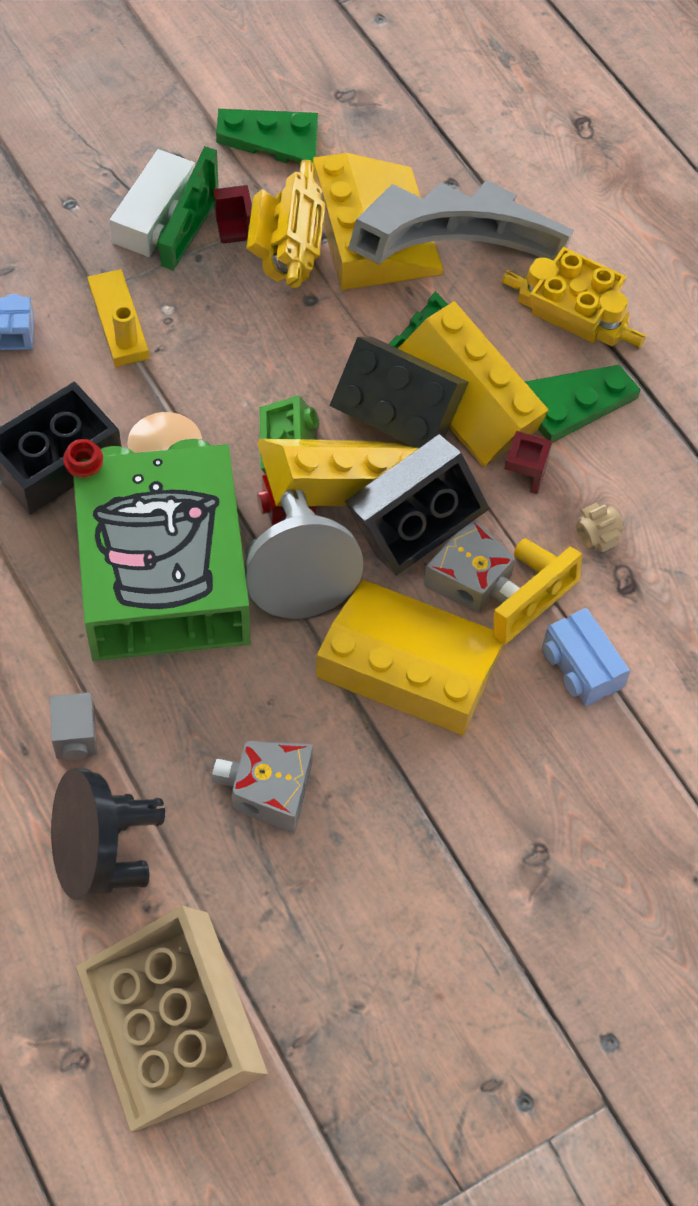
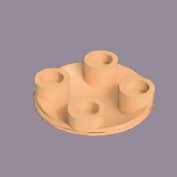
M160 412L141 419L132 428L127 445L128 449L134 453L168 450L171 445L181 440H202V436L196 424L189 418L177 413Z

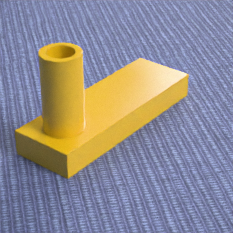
M122 269L88 276V286L114 367L150 359L149 349Z
M522 539L514 550V558L537 571L538 574L494 610L493 637L506 645L576 585L581 577V552L570 546L557 557L529 539Z

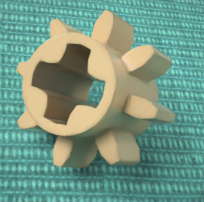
M596 502L581 510L583 517L578 518L579 522L576 523L575 529L579 540L586 548L593 547L594 550L599 548L601 552H604L618 545L616 538L621 537L620 533L623 532L624 526L616 509L611 506L606 507L605 504L599 506Z

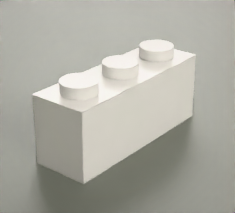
M157 149L110 218L112 243L150 257L157 247L160 233L165 230L195 167V162Z

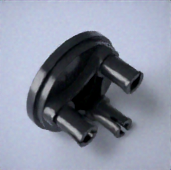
M86 768L69 769L62 776L55 793L52 808L51 845L56 874L67 896L73 900L90 899L95 894L110 893L113 888L147 887L150 872L145 860L116 862L118 834L121 831H125L128 826L163 825L165 808L156 809L157 806L164 805L161 798L134 800L132 794L112 795L109 785L102 775Z

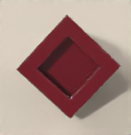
M248 185L213 189L214 212L220 242L224 244L247 241L252 210Z
M516 431L504 469L533 477L530 492L538 494L553 441Z

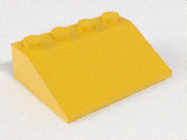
M351 153L313 157V162L315 163L314 182L322 189L321 200L325 202L323 226L341 290L443 275L444 270L435 241L407 247L392 254L381 264H377L348 249L356 219L392 184L421 198L411 167Z
M363 579L333 621L317 653L316 677L464 736L504 644L493 637L494 630Z

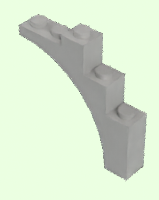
M487 180L471 197L439 182L424 199L392 184L356 219L348 249L377 264H381L392 254L413 245L431 241L466 240L507 246L540 258L554 260L563 247H568L574 230L516 203V194Z

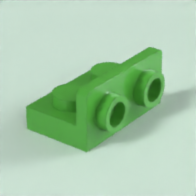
M300 395L259 407L260 439L316 440V429L319 428L317 412L313 407H309ZM260 454L261 470L266 474L265 467Z

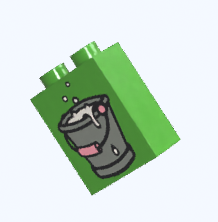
M185 439L174 443L168 450L134 453L132 450L120 446L102 448L104 463L100 471L86 478L74 476L84 622L92 661L250 645L249 599L229 444L211 446L206 441L200 439ZM82 459L79 462H86L88 459Z

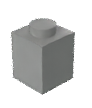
M91 692L50 696L51 737L56 758L76 761L82 760L88 755H96L95 709Z

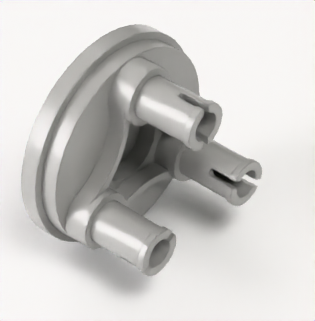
M291 489L286 491L281 497V505L284 508L286 519L267 529L258 539L247 543L245 554L248 558L245 564V576L249 595L262 610L282 618L303 619L330 611L351 595L362 576L363 555L356 538L348 529L331 519L316 516L309 509L303 491L296 489L297 499H295Z

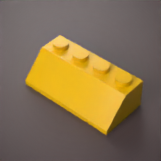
M455 301L428 317L398 348L469 382L449 428L482 467H485L510 449L516 431L529 435L537 431L548 412V408Z
M259 439L257 443L276 506H282V495L291 489L295 499H297L296 489L303 491L308 506H347L345 503L347 499L419 449L396 441Z

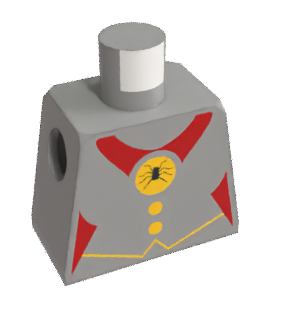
M476 520L458 531L426 566L425 587L475 612L482 611L492 598L503 603L520 589L519 586L509 580L512 576L515 562L513 555Z
M248 741L244 745L240 763L220 758L216 759L212 782L233 787L232 808L237 812L295 833L313 762V745Z

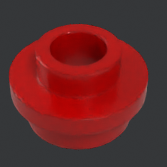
M79 439L68 446L64 453L63 461L66 470L71 475L86 478L100 471L104 458L101 449L94 442L87 439ZM82 459H88L86 462H79Z

